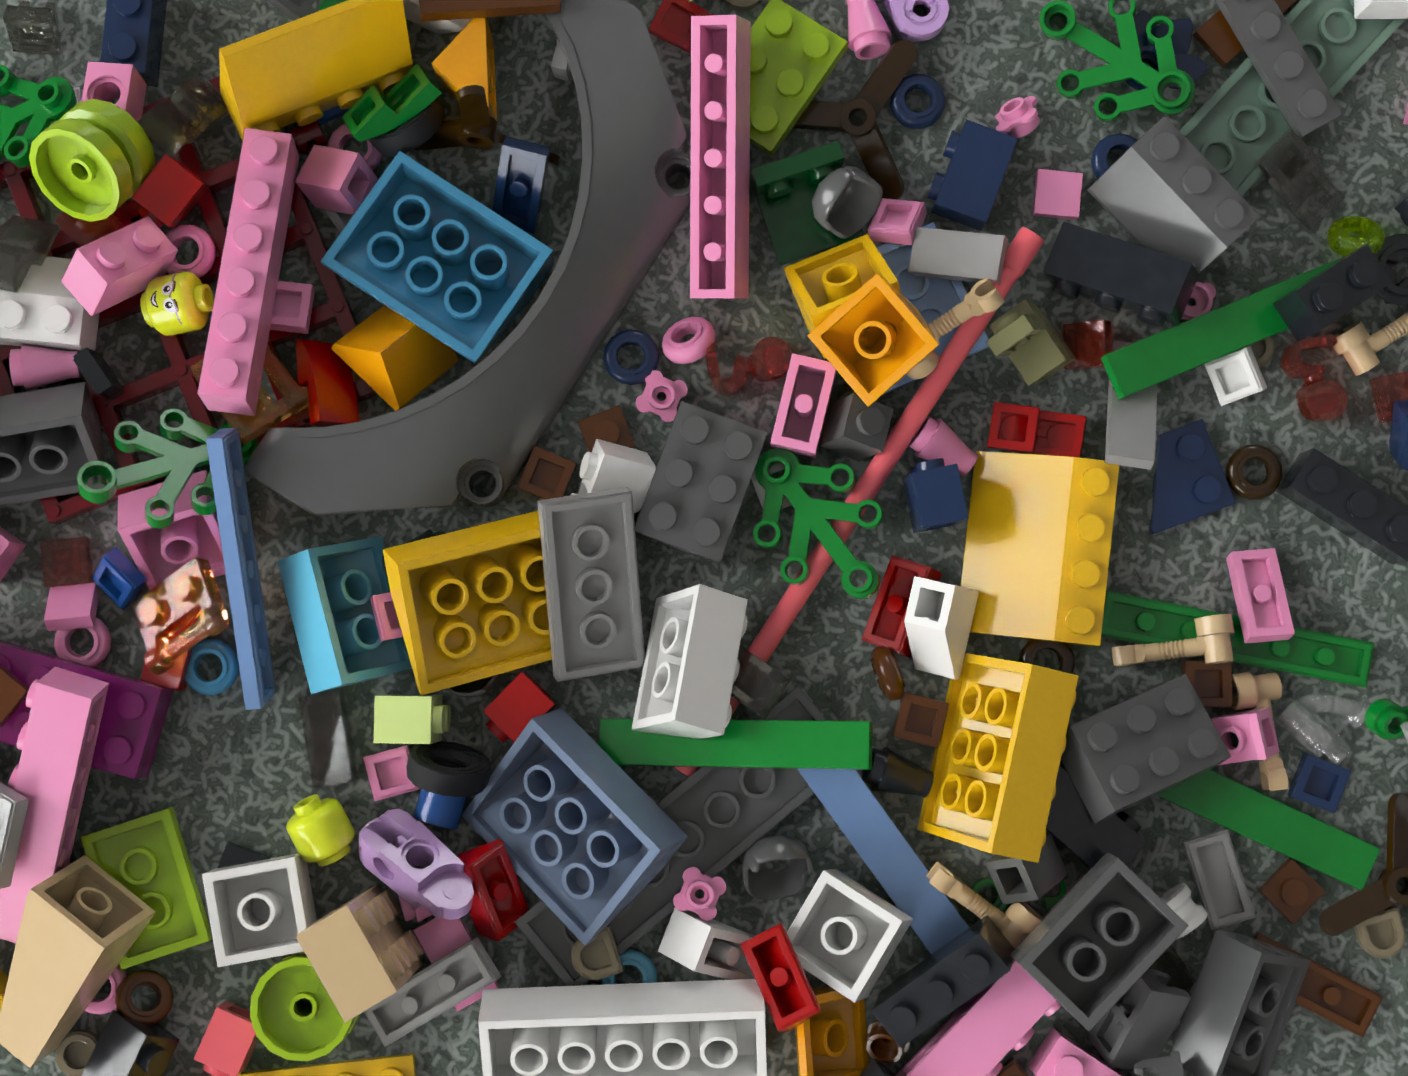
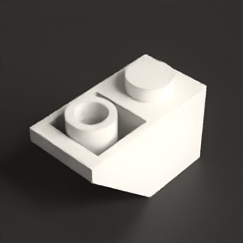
M596 439L592 452H586L580 466V478H582L578 493H572L571 495L628 487L632 491L634 513L642 508L656 466L647 452Z
M914 576L904 623L916 670L959 680L979 590Z

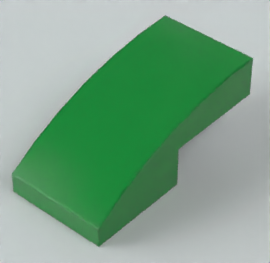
M416 63L386 95L376 86L372 85L342 118L352 136L359 142L365 141L404 124L429 106L442 92L431 75Z

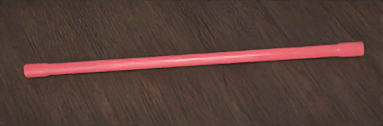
M1025 227L1020 228L1006 250L1000 285L993 284L1003 300L1017 279L1025 273L1044 243V240L1039 235ZM998 309L990 313H984L981 316H973L960 324L939 356L937 367L926 376L888 434L884 451L875 454L846 498L845 503L858 504L863 500H873ZM868 507L862 510L861 517L863 516ZM832 520L830 525L845 543L857 523ZM818 541L807 558V563L810 567V575L807 581L800 585L790 584L740 660L739 673L733 683L729 703L732 708V714L833 562L832 557L820 541ZM803 566L801 567V569L799 570L794 579L799 578L802 575ZM700 767L674 768L690 777Z

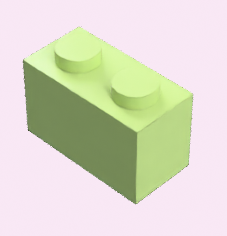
M386 694L375 696L373 743L433 744L442 741V734L450 731L451 709L450 705H443V695Z

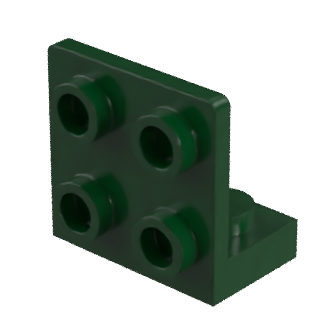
M839 140L751 170L750 182L777 262L780 265L829 250L864 234L863 229H861L852 236L842 239L824 229L814 218L812 199L818 184L829 173L843 166L845 157Z

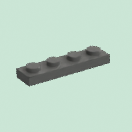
M1215 0L1298 141L1342 115V112L1275 0Z

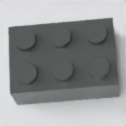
M681 401L636 521L635 534L720 565L768 432Z
M1184 674L1070 725L1067 728L1066 747L1061 756V761L1094 824H1097L1210 771L1229 759L1231 755L1187 675Z
M1107 852L1020 943L1010 956L1077 1021L1090 1031L1189 925L1118 857Z

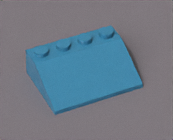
M399 150L322 258L321 264L477 364L530 301L554 266L551 248Z

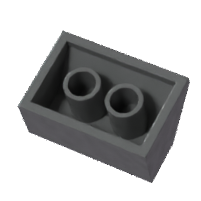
M1166 116L1160 119L1087 190L1138 245L1191 261L1198 274L1261 217Z
M86 382L0 396V506L79 492L77 482L79 469L91 461L106 462L100 419ZM94 484L90 488L101 489L106 486L103 484Z
M1216 930L1213 939L1205 949V961L1198 980L1189 992L1191 1000L1182 1023L1173 1035L1171 1052L1179 1051L1183 1069L1196 1076H1268L1311 960L1240 933Z

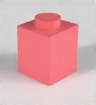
M224 1001L216 1007L194 1056V1060L205 1064L203 1069L213 1076H239L245 1071L259 1040L250 1019V1011L229 1001Z

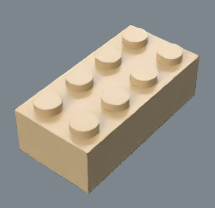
M378 885L373 886L331 911L295 935L345 1023L396 993L423 964L419 956L424 954V949L416 934L411 929L405 932L396 917L401 914V909L395 897L388 889L381 892Z

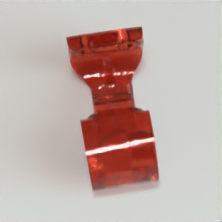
M1332 334L1304 339L1289 345L1283 350L1280 358V367L1289 377L1303 379L1304 384L1296 393L1297 404L1301 414L1312 422H1325L1337 418L1344 412L1347 405V394L1344 388L1337 382L1323 379L1322 374L1326 372L1325 365L1305 364L1300 360L1299 354L1301 351L1320 347L1326 349L1337 344L1338 341Z
M777 337L762 339L756 344L749 358L744 359L743 355L735 356L732 376L721 380L716 355L717 345L715 343L711 344L706 350V362L711 387L716 393L730 397L743 389L747 381V375H751L758 382L780 379L789 368L792 356L789 345Z

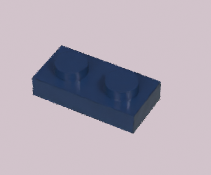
M506 136L501 149L492 211L523 231L534 233L540 215L551 147Z

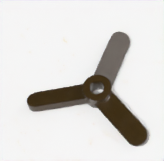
M898 40L891 45L855 99L847 103L811 101L793 127L841 131L851 135L868 175L881 185L883 190L882 198L898 200L902 197L905 190L901 175L878 128L877 116L917 58L915 45L907 40ZM855 111H863L867 115L866 122L861 126H854L850 122V117Z
M469 85L459 89L456 95L461 119L442 121L435 134L414 150L420 151L458 146L490 149L494 143L502 146L506 135L496 132L498 123L493 117L489 116L485 89L479 85ZM550 152L548 163L557 166L560 156Z
M1395 793L1388 802L1386 869L1380 874L1376 882L1366 886L1362 891L1359 890L1333 904L1320 914L1319 926L1324 933L1330 936H1338L1395 904H1403L1408 908L1407 793ZM1402 877L1405 887L1399 893L1396 889V882Z

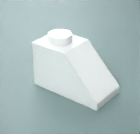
M674 908L658 952L694 972L729 980L755 979L740 945L754 937V935L713 919L703 921L697 913L681 912Z

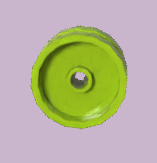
M98 99L79 102L58 121L52 123L32 141L29 154L32 175L45 196L57 208L70 216L90 222L107 219L123 203L131 198L155 168L156 164L153 146L141 125L125 110L111 102Z
M305 952L289 954L260 977L251 995L250 1019L257 1038L270 1052L291 1061H311L329 1054L351 1033L361 1015L359 1014L346 1023L344 1022ZM301 998L308 999L312 1003V1012H309V1005L302 1007Z

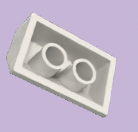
M0 252L1 345L22 346V344L79 352L87 347L95 351L100 313L91 316L61 282L72 259Z
M701 584L656 598L631 730L696 739L724 735L725 728L729 724L732 714V708L729 704L732 686L740 669V663L737 658L740 641L747 628L745 612L748 599Z

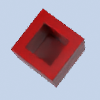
M165 154L131 198L142 205L137 212L143 218L149 216L160 229L164 224L175 228L182 223L211 185L177 158Z
M526 671L521 672L483 710L490 718L485 725L503 743H506L509 738L515 742L532 718L550 712L558 703Z

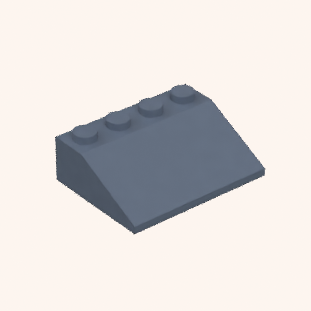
M562 708L534 717L529 721L490 775L487 787L483 792L476 794L462 814L464 819L487 843L498 839L503 840L516 874L585 946L590 944L664 868L688 837Z

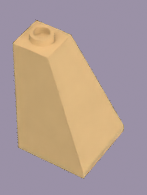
M86 855L31 888L26 896L0 1012V1044L29 1068H32L58 1048L156 912Z

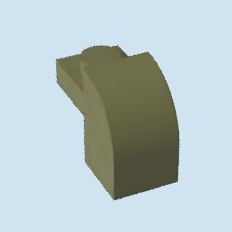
M1027 299L988 325L994 336L986 341L996 357L1009 356L1028 386L1041 384L1076 360V357L1047 316Z

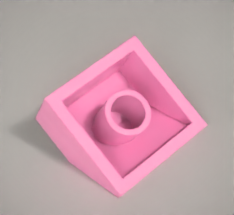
M207 470L192 474L174 505V521L166 528L157 529L151 527L145 519V505L147 501L157 495L164 482L118 495L117 530L138 570L148 579L146 584L152 595L226 574L217 512L211 515H201L196 513L191 506L192 489L196 485L204 483L208 475ZM208 495L200 496L198 500L204 503L211 502L213 498ZM162 508L152 511V514L156 516H163L168 513V511Z

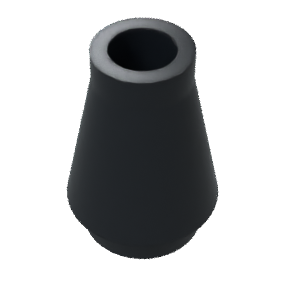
M884 747L882 750L873 748L872 770H863L862 780L865 784L871 785L872 791L911 794L924 798L929 794L934 779L933 771L920 767L887 747Z

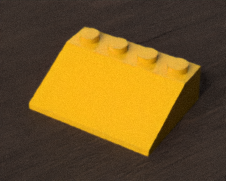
M347 0L220 48V94L242 142L245 128L281 132L280 128L295 122L299 126L311 124L323 116V111L338 105L342 110L349 109L372 85L381 89L382 93H388L413 66L403 0Z
M975 451L978 454V458L973 467L968 512L969 519L967 521L960 584L962 587L979 590L970 632L1090 647L1100 646L1119 465L1105 463V460L1079 457Z
M538 511L382 549L392 600L417 688L421 696L552 660Z
M965 653L959 680L950 678L945 699V703H949L939 746L934 749L930 771L934 773L933 784L929 794L923 800L917 830L991 854L1039 863L1041 849L1046 841V825L1051 802L1056 794V779L1060 760L1066 747V732L1071 709L1076 701V686L1079 676L1033 664Z

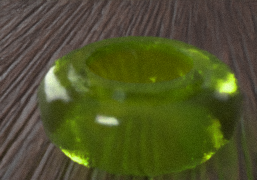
M1363 216L1340 218L1333 222L1327 231L1329 247L1343 257L1365 244H1368L1373 253L1376 254L1381 250L1385 241L1383 228L1376 221ZM1355 233L1362 237L1350 236L1348 234Z

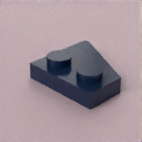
M1203 419L1157 436L1156 471L1153 478L1151 520H1149L1151 535L1235 504Z

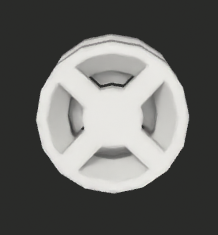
M1186 883L1172 887L1161 898L1189 925L1177 939L1192 932L1208 916L1203 906L1196 905L1190 898L1191 890Z

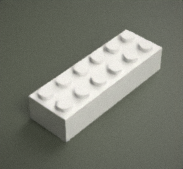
M755 979L483 989L478 1026L483 1076H767L765 1004Z

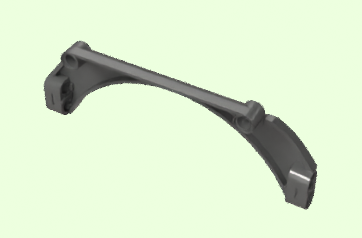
M561 0V13L546 14L567 57L576 87L581 116L582 166L579 195L571 228L561 255L540 296L518 326L489 356L461 378L431 396L395 412L360 422L321 428L268 429L244 466V472L316 517L317 515L324 516L382 510L454 507L461 495L481 507H493L505 498L528 462L534 446L537 447L690 207V184L682 190L673 189L667 184L668 178L676 172H683L691 177V159L680 153L687 142V135L642 13L629 0ZM484 474L493 475L496 480L494 492L487 497L476 496L474 492L476 479Z

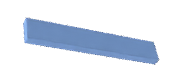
M223 428L206 438L245 710L262 709L276 692L239 430L237 428Z
M797 769L897 908L913 918L910 926L931 955L969 928L946 895L929 883L930 879L926 877L928 870L856 770Z

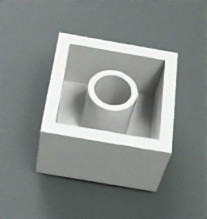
M299 853L215 868L202 874L217 967L304 952L295 935L315 923L317 918L307 862L301 859Z
M829 869L823 870L788 929L787 934L802 968L855 1003L868 997L913 918L841 871Z

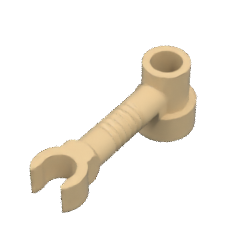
M989 278L982 279L964 296L962 302L954 306L952 310L945 312L940 318L938 317L933 323H929L928 326L938 340L945 333H949L953 328H956L960 323H964L971 317L995 311L1004 303V300ZM935 350L906 375L910 379H921L932 373L939 362V357Z
M1408 312L1372 335L1368 333L1362 321H1358L1344 328V333L1340 335L1336 333L1328 340L1337 355L1343 354L1355 376L1361 375L1380 363L1376 356L1377 352L1397 341V339H1400L1405 334H1408Z
M1232 614L1210 615L1194 619L1197 638L1184 639L1183 641L1175 640L1174 642L1166 641L1165 643L1112 647L1113 664L1116 667L1132 666L1161 661L1162 659L1170 660L1171 658L1178 659L1180 657L1204 655L1206 665L1234 661L1230 634L1234 633Z
M1250 672L1232 674V687L1237 686L1238 697L1232 696V708L1234 710L1249 708L1255 710L1270 707L1273 719L1271 701L1279 700L1282 697V684L1278 674L1275 672L1253 676ZM1279 753L1267 759L1259 760L1262 791L1270 790L1271 792L1288 789V777Z
M936 862L926 875L933 887L951 899H955L964 907L966 906L967 909L980 917V919L988 915L1015 949L1044 919L1025 902L1012 903L1005 912H1002L989 903V901H986L985 898H982L981 895L975 893L974 890L964 884L960 878L939 862Z

